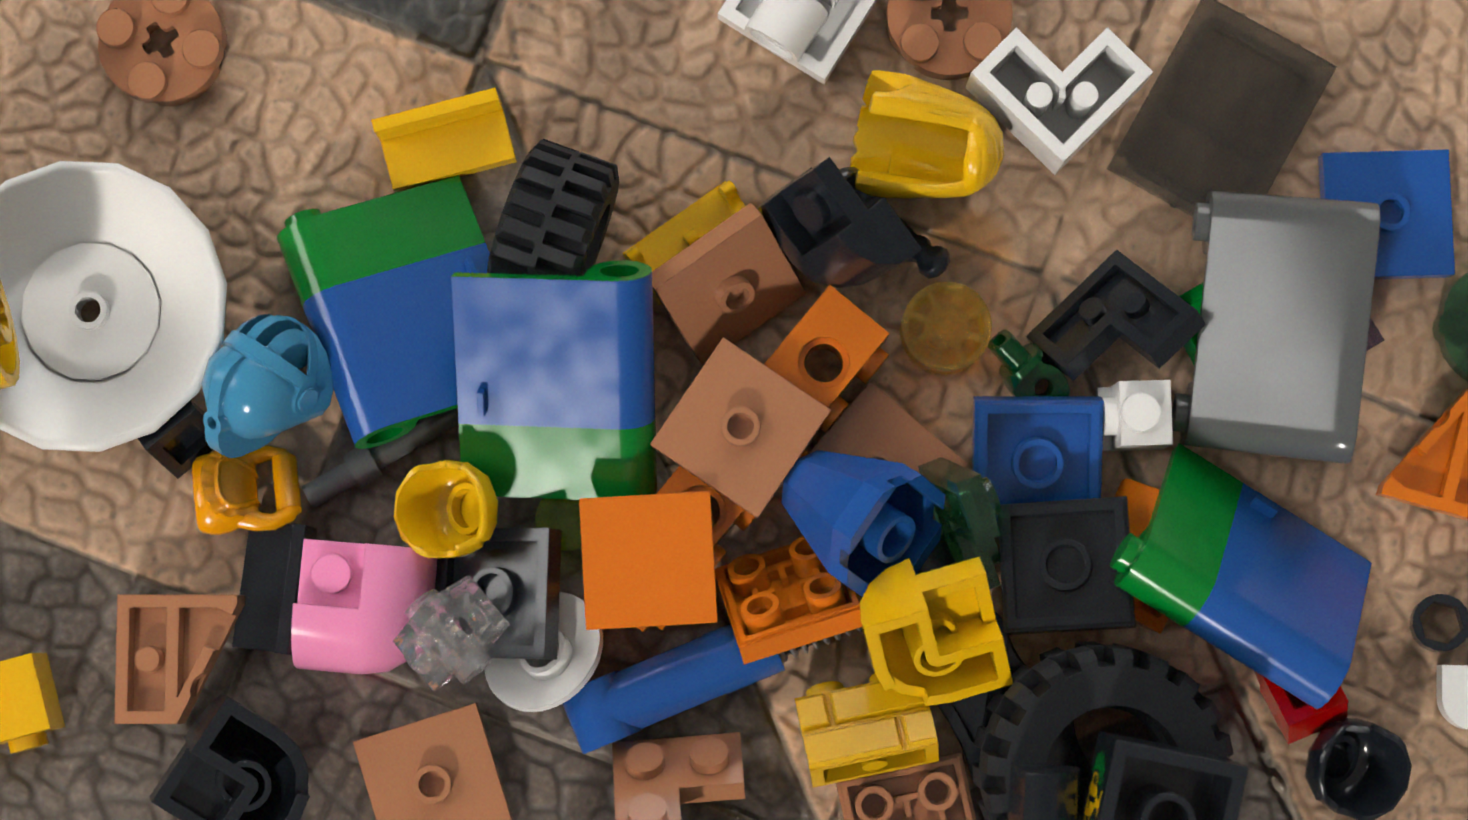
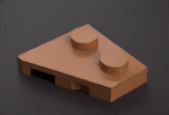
M117 595L114 724H185L245 605V595Z

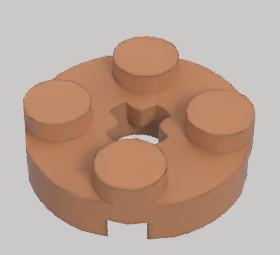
M113 0L108 9L100 15L96 25V32L99 37L98 53L105 72L118 88L136 100L172 107L188 103L204 94L215 83L221 71L219 66L223 60L224 48L226 49L227 34L221 16L209 0ZM159 28L165 32L176 30L179 36L171 42L174 53L166 58L158 51L150 54L147 52V45L152 41L151 33Z
M888 0L886 29L892 46L898 54L901 53L907 62L914 65L915 70L934 79L956 80L969 77L971 72L1009 35L1013 13L1011 0H951L955 2L956 8L964 9L967 18L957 21L955 31H944V25L941 20H932L931 10L940 9L945 0Z

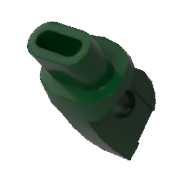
M1006 329L998 332L988 342L987 347L1002 363L999 368V374L1012 396H1069L1070 390L1067 378L1058 368L1041 360L1043 352L1037 344L1029 343L1022 346L1014 335ZM1041 379H1047L1048 387L1046 391L1036 394V383Z

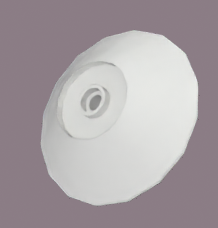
M59 161L8 179L0 185V280L11 310L20 358L19 379L16 385L0 389V430L44 450L101 452L156 432L199 393L208 360L221 348L224 341L227 281L209 230L170 187L119 163ZM89 301H97L100 305L98 318L92 322H84L81 317L83 305Z

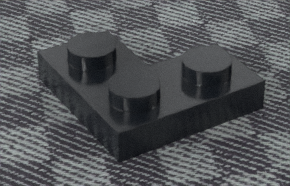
M1116 249L1045 317L1026 338L1030 343L1037 344L1042 350L1045 359L1074 381L1118 338H1121L1160 369L1206 324L1194 307Z

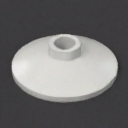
M560 592L557 660L550 662L551 659L484 658L487 683L496 697L513 709L524 712H540L557 707L575 696L592 677L602 653L603 631L602 629L586 630L584 601L575 595Z

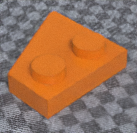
M1468 388L1460 393L1378 485L1377 496L1468 521Z

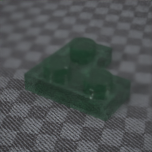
M942 457L919 465L920 474L945 494L944 510L934 504L933 513L936 521L942 524L941 535L945 536L955 562L959 563L980 557L987 575L989 589L999 586L1000 582L994 565L1000 563V553L994 538L1001 536L995 515L1001 513V505L993 484L987 477L982 478L980 473Z

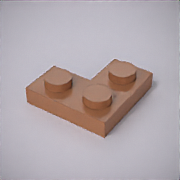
M740 732L612 743L615 820H682L681 804L745 799Z

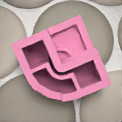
M304 539L297 603H293L291 651L293 664L296 669L372 674L390 672L411 660L425 641L428 640L434 622L435 580L438 558H427L418 555L409 547Z

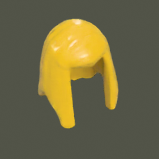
M871 71L862 97L865 105L860 106L857 120L858 130L853 136V144L857 152L851 157L850 167L860 170L857 171L856 190L881 198L965 197L979 191L995 177L1005 156L1003 132L994 115L989 110L962 94L914 76L889 71Z

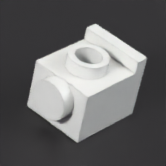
M1171 380L1118 381L1111 387L1096 388V396H1101L1104 400L1102 451L1162 450L1173 445Z

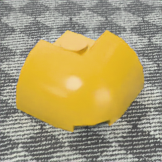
M980 557L915 575L909 558L886 568L869 583L860 601L861 623L875 675L885 691L891 688L899 694L923 697L925 706L955 702L1013 684L1004 639L996 621L987 575Z

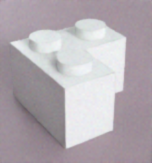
M1108 27L1063 72L1018 28H1015L971 72L965 88L1035 157L1056 175L1144 86L1153 71Z

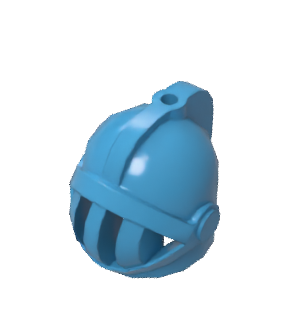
M271 314L253 317L242 323L236 331L232 330L222 342L223 346L209 358L201 383L207 408L203 416L206 442L210 448L229 458L241 457L258 450L271 442L282 431L323 415L330 406L333 393L330 362L327 352L317 335L295 318ZM306 366V374L299 369Z

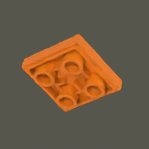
M710 491L579 499L586 630L718 623Z
M804 536L797 538L792 544L758 555L745 554L739 556L730 564L715 569L718 586L744 665L862 627L860 595L827 572Z

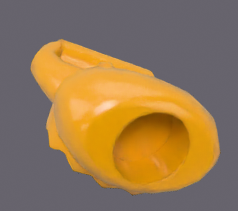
M265 445L258 450L236 458H229L217 451H213L210 454L197 457L192 463L196 520L199 530L203 533L221 535L233 532L239 528L251 531L276 530L294 521L302 511L297 458L285 448ZM267 461L272 462L276 512L272 514L260 512L261 503L258 500L257 479L259 476L255 466Z

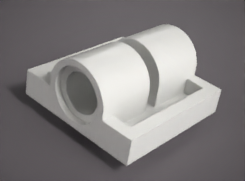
M726 0L718 12V19L822 84H825L877 0Z

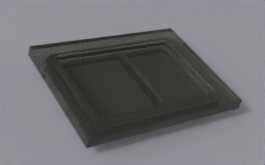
M1200 0L1110 161L1107 170L1167 202L1170 207L1178 208L1192 217L1196 202L1206 203V196L1209 191L1267 195L1337 66L1306 50L1299 43H1294L1255 22L1244 13H1239L1217 0Z

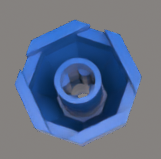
M817 450L799 458L783 480L782 505L827 572L861 597H863L869 583L886 568L910 558L916 575L940 541L942 524L933 519L934 504L944 510L945 494L923 475L904 463Z

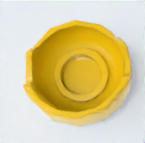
M443 460L417 465L408 472L396 490L393 517L401 540L418 555L427 558H455L471 554L482 548L484 542L490 540L497 525L498 499L490 478L469 462Z

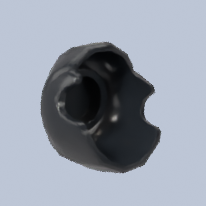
M1343 718L1341 721L1332 722L1317 735L1308 750L1304 777L1315 799L1328 809L1356 820H1375L1394 810L1408 790L1412 763L1406 744L1398 735L1363 719Z

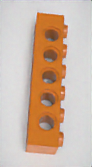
M829 285L764 365L831 410L819 428L826 433L849 405L841 397L843 392L856 377L866 384L889 357L890 354L881 347L886 342L890 333L833 286ZM816 350H828L838 357L841 363V372L834 380L819 382L808 375L804 362L807 356ZM804 450L799 458L808 455L809 452ZM679 466L656 494L710 491L711 498L718 504L720 509L719 519L712 527L714 566L716 567L727 553L719 545V542L734 524L742 531H745L756 517ZM657 626V627H658L660 630H663L666 626ZM649 627L637 628L645 633Z

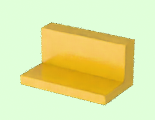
M496 87L371 120L374 133L381 141L392 188L395 193L457 175L462 177L517 162L503 105Z

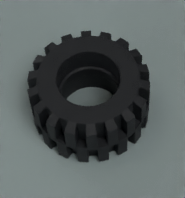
M546 139L540 140L525 157L510 189L491 246L487 273L584 276L587 269L595 265L612 216L619 188L617 165Z

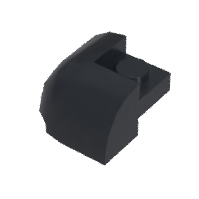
M830 157L793 179L756 207L790 263L815 283L831 285L839 289L863 285L902 264L922 250L885 197L866 207Z
M221 694L208 705L184 736L186 743L149 796L151 803L180 820H300L310 797L308 794V766L299 745L282 729L231 697Z

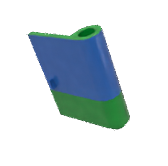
M457 175L321 213L319 209L313 208L297 212L288 217L284 222L286 228L279 232L277 241L311 331L317 335L327 352L332 371L333 390L355 448L367 449L392 442L409 433L416 426L418 420L458 408L451 276L454 272L487 273L490 255L460 176Z
M616 260L592 265L587 269L584 276L454 272L451 276L460 462H469L488 475L497 497L579 500L580 498L654 494L657 491L656 449L650 446V443L656 436L652 267L637 261Z
M1180 443L1172 450L1149 525L1139 537L1129 533L1117 548L1110 563V567L1117 570L1114 579L1116 586L1315 709L1323 707L1332 698L1349 670L1372 562Z

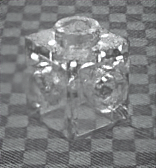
M468 575L439 593L436 589H431L414 601L405 611V615L409 619L408 623L393 642L403 653L409 666L420 674L434 692L456 677L461 684H465L480 674L493 660L488 654L489 649L510 624L471 576Z

